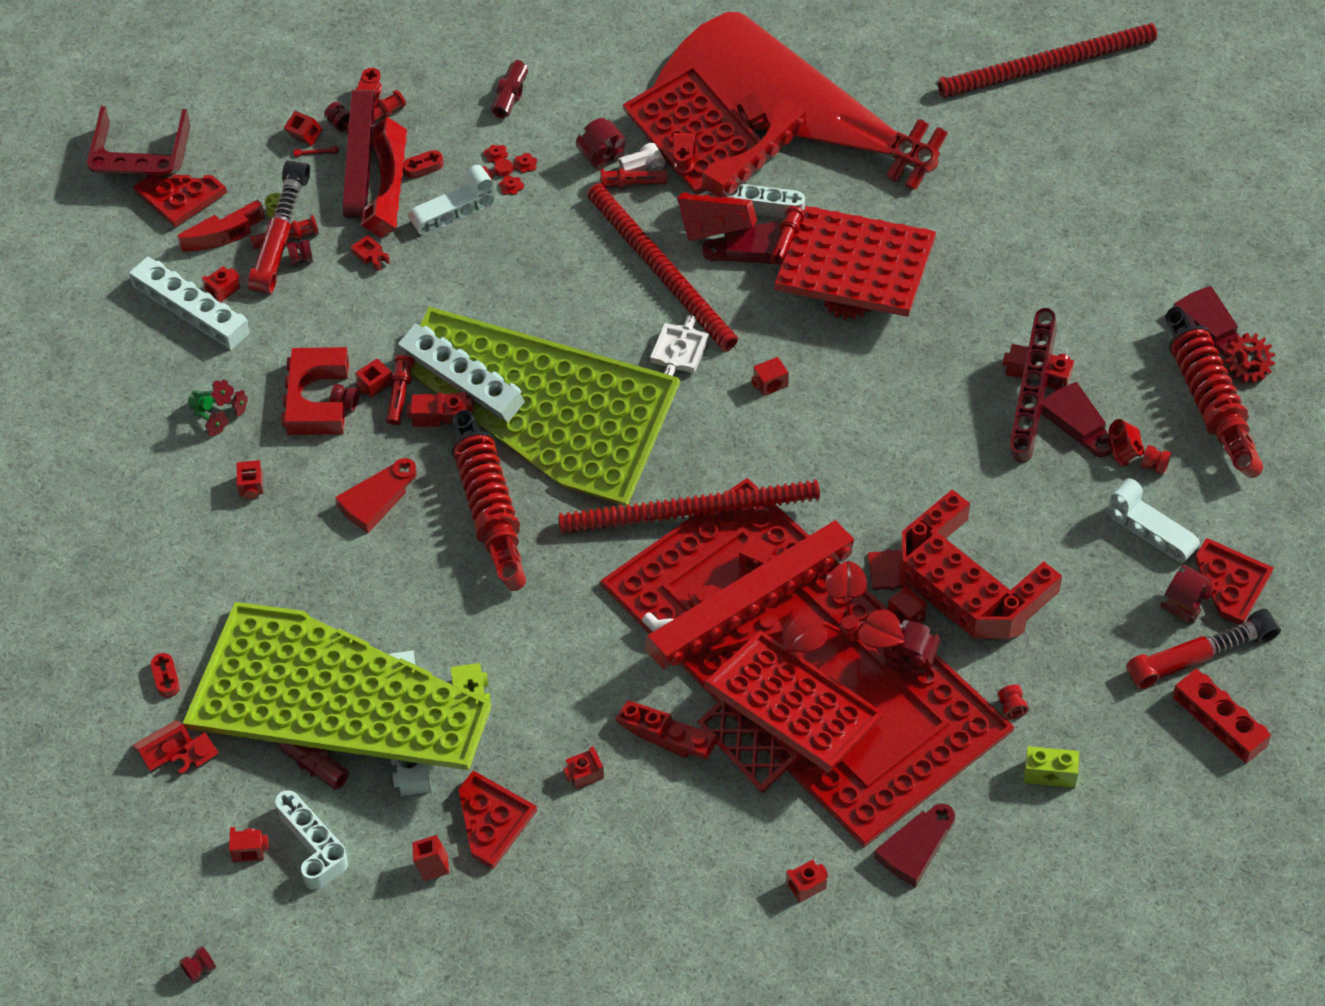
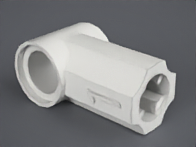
M655 143L644 145L640 152L618 158L619 166L625 169V172L647 169L648 171H658L666 163Z

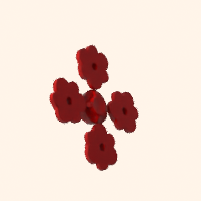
M491 145L488 149L484 150L483 155L487 158L488 162H495L494 171L486 166H482V168L491 180L495 173L499 176H505L503 181L499 182L502 194H518V191L524 189V183L521 182L520 177L510 176L513 168L520 170L521 173L534 171L537 168V158L532 157L530 153H524L522 156H516L515 162L512 165L510 160L504 159L509 156L508 152H506V146Z

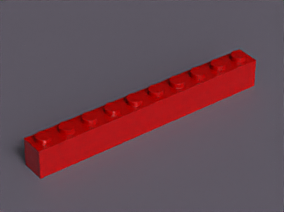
M834 520L647 635L645 651L663 670L671 665H678L690 653H697L703 645L710 641H716L722 633L729 629L734 630L746 618H753L761 609L774 605L785 594L790 595L799 585L809 583L817 574L822 571H828L839 560H846L852 554L855 539Z

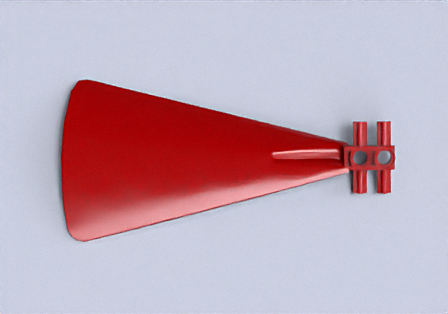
M725 12L701 24L679 45L661 70L654 84L655 86L694 63L738 114L735 102L754 92L769 123L761 128V130L766 131L771 126L772 110L785 99H788L807 111V125L802 132H798L795 135L796 137L890 154L895 161L886 177L898 182L907 165L914 167L905 183L912 190H917L926 173H930L938 167L939 149L948 135L947 131L936 127L927 144L921 142L929 127V124L922 119L917 120L909 136L897 132L740 12ZM907 148H912L910 152L904 153ZM931 156L928 161H922L924 157Z

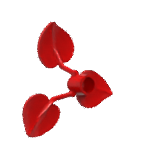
M844 561L828 574L825 581L826 591L832 598H845L848 616L841 620L840 628L825 621L820 623L818 616L814 613L802 614L796 617L787 629L785 649L787 652L796 651L803 653L819 650L825 645L828 637L824 627L837 632L838 635L843 634L845 639L850 642L861 640L863 644L873 648L898 646L905 643L899 620L891 611H873L868 615L867 622L861 621V623L853 615L849 597H861L866 590L867 580L860 566L852 561Z

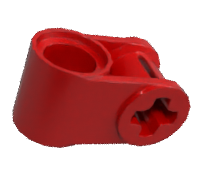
M376 68L365 69L355 89L374 90L375 105H377L376 103L382 91L380 71Z
M696 133L673 134L675 171L679 174L686 175L694 169L697 149Z
M1122 419L1114 420L1108 430L1113 449L1112 452L1117 463L1125 467L1136 456L1144 455L1145 449L1141 441L1139 428Z

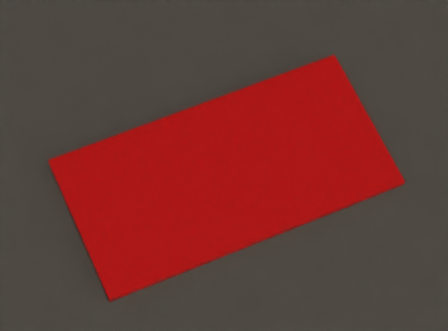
M746 478L727 491V493H731V490L738 492L739 489L746 491V488L753 490L757 486ZM774 504V507L767 505V508L759 506V509L752 507V510L744 508V511L737 509V512L729 510V513L722 511L721 514L715 512L714 515H711V513H707L706 516L700 514L699 517L693 515L600 580V586L650 634L653 631L642 622L643 617L647 613H652L658 620L675 619L693 608L688 597V591L708 585L724 589L750 573L751 571L739 567V552L750 535L776 545V556L809 535L776 504ZM838 562L828 571H822L817 574L809 583L799 585L790 595L785 594L780 597L774 605L766 606L775 610L783 629V636L773 638L774 640L785 646V635L789 625L796 617L805 613H814L818 616L820 623L825 621L840 628L841 620L848 616L845 598L834 599L827 593L825 588L826 578L834 568L840 565ZM867 589L861 597H849L852 613L859 619L860 623L861 621L867 622L868 615L873 611H890ZM824 627L828 637L822 648L808 653L792 652L869 702L884 714L881 720L830 773L807 758L797 760L787 772L865 848L1011 734L1015 727L937 654L931 669L925 672L923 677H918L910 671L901 668L892 669L887 666V659L883 655L884 648L866 646L861 640L850 642L845 639L843 634L838 635L837 632ZM706 643L697 653H690L684 657L679 664L704 687L706 680L740 648L712 655ZM707 691L717 702L721 700ZM727 704V712H738ZM743 717V728L755 729V723L749 718ZM759 734V744L761 746H771L772 735ZM787 751L775 752V760L779 764H783L790 757Z

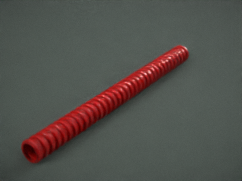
M1148 23L1147 25H1141V27L1136 26L1135 28H1129V30L1125 29L1123 32L1118 31L1117 33H1111V35L1106 34L1105 37L1099 36V38L1095 37L1080 43L1077 42L1074 45L1069 44L1062 48L1058 47L1056 50L1051 49L1050 52L1047 50L1044 53L1039 52L1038 54H1032V56L1028 55L1025 58L1021 57L1019 60L1014 59L1013 62L1010 60L1007 63L1002 62L1001 65H991L988 68H982V70L977 69L976 72L973 70L970 73L965 72L964 74H958V76L954 75L951 78H945V80L940 79L938 89L941 96L946 98L948 95L953 96L954 93L957 95L960 92L965 93L967 90L972 91L973 88L975 90L979 89V86L983 88L985 85L990 86L991 84H997V82L1002 83L1004 80L1009 81L1010 78L1013 80L1016 79V76L1020 78L1022 75L1027 76L1028 74H1034V72L1039 73L1041 70L1046 71L1053 67L1057 68L1059 65L1064 66L1065 63L1068 65L1071 62L1076 63L1077 61H1083V59L1087 60L1090 57L1094 58L1102 54L1105 55L1108 52L1112 53L1114 50L1119 51L1120 49H1126V47L1131 48L1132 45L1135 47L1138 44H1144V42L1156 41L1157 29L1153 23Z
M600 183L593 185L587 192V198L591 200L625 241L629 243L656 276L668 287L670 292L676 296L678 301L684 305L686 310L696 318V321L700 323L701 327L704 328L723 351H728L735 347L738 342V336L734 334L665 254L658 249L656 244L650 240L607 189Z
M814 479L813 482L807 480L806 483L799 481L798 484L792 482L791 485L784 483L783 486L776 484V487L769 485L768 488L761 486V489L754 487L753 490L746 488V491H742V489H739L738 492L731 490V493L724 491V494L716 492V495L709 493V496L701 494V497L694 495V498L686 496V499L679 497V500L671 498V501L664 499V502L656 500V503L649 501V504L641 502V505L634 503V506L626 504V507L619 505V508L612 506L611 509L604 507V510H600V508H597L596 511L589 509V512H585V510H582L581 513L574 511V514H570V512H567L566 515L559 513V530L561 534H565L567 531L573 533L574 530L580 532L582 529L585 532L589 528L593 531L597 527H599V530L605 526L608 529L612 525H614V528L620 524L623 527L627 523H629V526L635 522L638 525L642 521L646 524L650 520L652 523L655 520L661 522L665 518L667 521L670 518L676 520L680 516L681 519H684L685 516L691 518L692 515L699 517L700 514L706 516L707 513H711V515H714L715 512L721 514L722 511L729 513V510L737 512V509L744 511V508L752 510V507L759 509V506L767 508V505L774 507V504L782 506V503L789 505V502L797 504V501L804 503V500L812 502V499H816V501H819V482Z

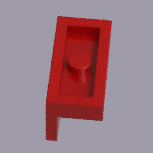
M175 720L134 743L132 746L134 750L139 752L147 769L151 771L169 761L174 755L183 753L185 751L183 746L192 740L183 723Z

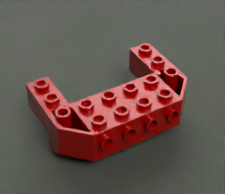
M952 489L902 531L900 546L901 580L973 638L1010 639L1020 636L1025 632L1026 621L1060 592L1062 575L1043 561L1011 590L946 539L968 520L970 503Z

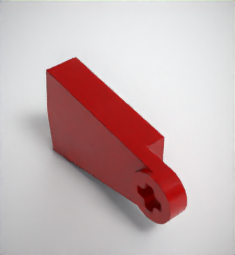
M409 458L398 459L391 466L336 496L337 507L351 522L369 533L406 494V487L417 475L415 462ZM401 468H403V469H405V470H406V469H409V472H405V471H402V472H401L400 469H401Z

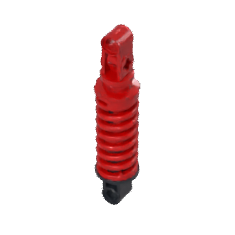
M1175 306L1170 308L1165 315V321L1173 335L1168 344V349L1176 359L1181 374L1185 378V383L1194 397V402L1198 406L1200 414L1203 416L1207 432L1211 435H1216L1218 442L1224 446L1233 466L1248 478L1259 476L1263 470V463L1255 449L1253 440L1248 434L1250 431L1247 424L1249 418L1248 410L1245 406L1241 405L1242 400L1237 395L1236 388L1232 385V379L1230 376H1227L1228 371L1223 366V360L1218 357L1219 352L1214 347L1209 329L1204 326H1197L1193 317L1181 307Z
M461 410L453 417V424L458 439L453 443L451 452L457 462V468L463 482L462 486L466 492L465 496L474 522L476 538L479 542L485 544L486 551L491 554L497 575L507 589L518 591L526 583L521 556L517 549L519 544L517 534L520 531V521L515 517V510L512 507V500L509 497V490L506 487V480L503 477L499 457H497L496 442L491 434L482 432L480 424L469 410Z

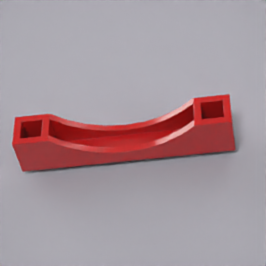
M785 99L772 110L771 126L765 137L753 148L742 154L718 159L702 172V188L721 198L733 194L741 183L746 182L751 174L757 169H761L770 157H774L779 149L785 144H789L798 132H802L807 125V111L790 100Z
M389 117L384 118L373 127L371 144L376 152L380 166L381 185L375 200L363 208L361 226L379 237H384L388 233L393 232L397 227L401 178L403 176L402 170L405 159L404 152L407 143V129Z

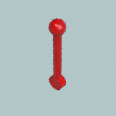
M332 146L326 149L306 151L295 149L293 154L295 157L330 152L337 154L339 148Z

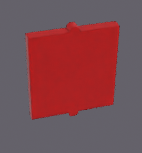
M886 549L881 552H868L873 590H895V588L910 587L901 580L900 550L890 551Z

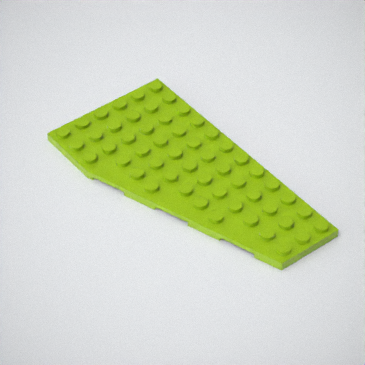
M430 306L428 307L420 324L422 328L424 326L429 327L437 338L444 337L452 344V348L455 350L462 349L469 355L470 360L473 362L475 360L480 361L486 366L488 372L492 373L495 371L503 377V382L508 385L513 383L522 391L520 394L525 402L508 423L474 401L475 408L471 413L482 428L562 487L623 506L629 504L681 382L678 377ZM415 361V365L412 366L411 375L436 394L441 392L443 394L460 392ZM483 380L479 381L476 385L481 384ZM501 392L495 393L493 397L498 396Z
M234 602L185 716L183 725L186 729L470 770L492 705L490 700L465 688L462 690L409 661L402 658L397 659L370 646L369 642L340 628L337 630L310 617L308 613L302 610Z

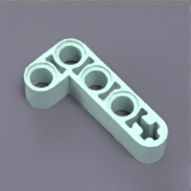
M474 165L467 170L465 174L466 185L416 206L409 212L408 218L420 235H426L493 204L495 199L493 181L482 166Z
M740 184L733 194L727 196L752 200L755 214L761 216L785 218V211L790 206L799 207L803 211L805 209L804 194L795 190Z
M1126 479L1110 497L1108 507L1110 518L1151 545L1156 546V548L1179 563H1184L1200 546L1199 539L1192 532L1141 501L1143 490L1140 484L1133 479Z
M289 790L279 793L275 800L278 815L284 824L311 852L312 856L302 863L301 872L306 887L311 890H319L347 869L348 859L346 850L341 842L296 793ZM308 822L307 825L300 826L301 823ZM317 840H324L321 843H315ZM333 857H340L338 860H331ZM313 872H319L316 876H309Z

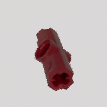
M515 60V62H512L505 77L500 78L498 82L497 95L491 106V113L497 118L504 119L509 117L515 101L520 100L519 97L522 95L523 83L528 74V66L523 61Z
M285 743L278 744L279 749L295 760L301 770L305 769L311 773V777L315 775L334 790L340 789L346 783L349 771L334 761L325 749Z

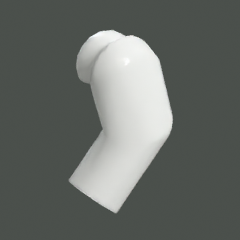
M647 613L643 617L642 622L654 632L673 619L658 620L652 613Z

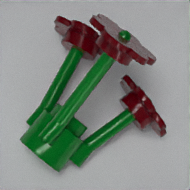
M225 379L214 381L212 384L213 390L211 391L193 390L188 398V405L194 410L193 414L208 421L205 428L208 429L207 434L211 437L215 436L216 433L220 434L223 432V428L228 424V418L225 417V413L222 411L219 413L214 412L210 416L204 413L211 409L213 403H216L218 406L231 404L232 408L235 409L236 416H241L245 412V406L248 403V397L245 395L244 390L236 391L231 399L234 388L228 385V381Z

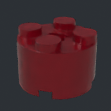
M598 118L590 122L584 128L586 132L582 136L579 134L576 139V148L598 171L603 169L607 162L613 159L618 161V158L625 155L623 150L626 146V138L610 119Z
M1183 565V573L1178 571L1164 594L1168 597L1166 603L1162 601L1160 608L1185 622L1190 620L1195 622L1202 611L1200 609L1203 600L1208 601L1214 588L1210 578Z
M903 620L900 626L905 643L884 648L883 655L887 659L886 665L892 669L901 668L910 671L915 676L923 677L925 672L931 669L940 644V637L937 634L935 637L929 633L930 628L923 624Z

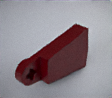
M779 221L754 225L751 228L724 233V237L709 239L703 244L702 254L705 259L710 261L773 264L770 257L781 233ZM714 247L716 252H712L711 248Z
M1210 285L1192 292L1175 302L1173 307H1181L1193 317L1197 326H1204L1209 329L1214 347L1224 357L1229 358V356L1224 355V351L1228 349V343L1234 342V338L1238 336V325L1212 286Z
M1077 381L1056 390L1043 400L1041 414L1091 451L1093 455L1107 457L1112 453L1110 436L1105 429L1106 422ZM1097 444H1106V447H1097Z
M940 803L934 805L926 813L922 811L875 849L874 859L893 875L916 888L951 827L954 825L955 812L953 808L947 804ZM937 813H938L939 815H942L943 813H946V814H947V817H946L947 821L944 820V819H942L941 821H938V820H937V817H938Z

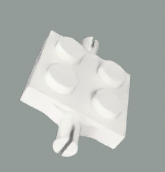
M691 315L687 316L684 325L675 326L665 323L651 354L650 363L665 366L664 374L673 376L675 370L695 374L708 342V333L700 332L693 328L696 318L694 316L691 318Z

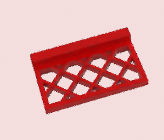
M720 700L697 723L705 731L720 734V739L718 738L716 744L762 793L797 760L806 758L773 735L771 746H759V734L771 733L765 729H760V726L756 723L755 729H743V717L746 716L740 712H727V703ZM713 717H721L720 729H709L706 723ZM726 717H738V729H725ZM725 734H737L736 746L724 745ZM742 734H754V746H741ZM731 751H736V757ZM741 751H753L752 764H742L740 762ZM758 751H771L770 764H757ZM776 751H787L790 757L783 764H775ZM757 768H769V777L760 784L756 779Z

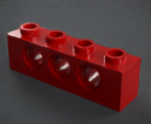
M1196 668L1175 685L1172 698L1245 764L1268 747L1271 734L1267 728L1256 722L1245 708L1237 705L1226 691L1219 689L1208 675L1203 674Z

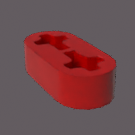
M431 150L410 157L403 163L404 174L409 178H418L438 171L444 165L443 155L439 151Z
M159 653L152 658L151 668L158 693L162 697L170 698L179 692L180 684L172 657L167 653ZM161 662H165L167 671L162 672L160 667ZM165 679H169L171 688L166 689Z

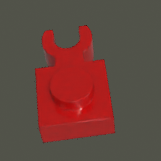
M368 235L351 246L352 254L365 264H368L370 261L373 262V267L378 271L381 270L380 261L390 264L389 255L384 253L382 246Z
M204 732L183 746L185 754L174 755L170 762L183 761L184 767L178 770V774H183L188 770L191 763L198 768L217 756L219 752Z

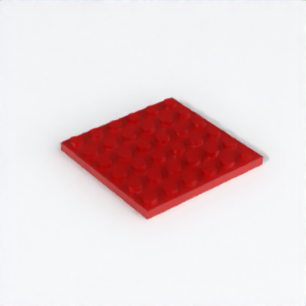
M806 206L804 209V220L800 221L799 232L794 234L775 281L774 290L909 317L936 238V231Z

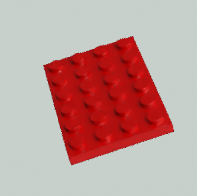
M694 63L623 104V110L649 141L657 145L662 156L674 170L673 134L696 133L697 149L694 169L686 175L677 173L695 195L705 191L702 188V172L718 159L742 154L761 141L757 134Z
M761 630L711 675L703 687L828 773L866 736L884 714L794 652H787L785 646Z

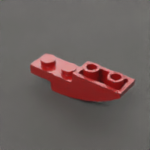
M257 199L222 219L213 215L197 225L184 230L177 235L180 249L183 252L207 250L230 244L250 235V227L265 219L262 203Z
M629 700L626 701L615 718L618 724L638 737L684 758H687L690 754L707 760L718 742L717 734L675 721L669 713Z

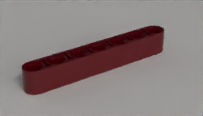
M352 90L343 193L344 217H362L363 208L368 205L372 155L371 140L375 115L374 90Z
M1041 308L1034 316L1011 433V454L1014 460L1021 463L1029 461L1033 455L1057 332L1056 315L1050 308ZM1043 321H1051L1048 324H1041ZM1040 341H1045V342H1047V343H1045L1044 345H1038V344H1037V343L1040 342ZM1036 362H1042L1039 366L1033 365ZM1031 383H1038L1035 387L1029 386ZM1027 404H1034L1031 408L1025 407ZM1023 425H1030L1028 429H1021ZM1019 446L1027 447L1022 451L1016 450Z

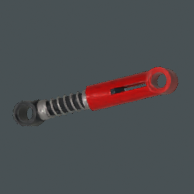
M287 160L283 166L282 180L284 184L280 194L281 198L278 200L279 203L275 210L276 214L269 220L255 268L253 267L249 273V290L270 294L274 291L277 281V270L291 229L290 214H293L292 209L295 208L293 204L296 203L295 199L298 198L297 193L300 192L302 186L308 184L310 177L309 164Z
M1263 608L1251 614L1247 622L1238 625L1237 628L1226 629L1225 632L1221 631L1219 635L1214 634L1213 637L1200 636L1150 656L1146 654L1138 655L1129 660L1125 668L1137 688L1145 689L1154 685L1163 677L1211 660L1216 652L1226 651L1228 647L1232 649L1233 645L1238 647L1239 643L1244 644L1245 641L1251 642L1253 640H1258L1260 643L1271 641L1280 634L1281 628L1269 610Z

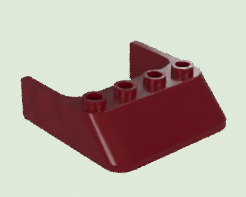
M106 106L100 107L87 159V166L90 171L96 173L167 175L178 172L181 169L191 128L187 109H182L172 154L108 152L104 149L110 121Z

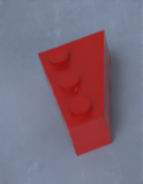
M682 193L677 198L688 241L751 228L757 222L753 202L750 199L711 197L710 195H692L689 193Z

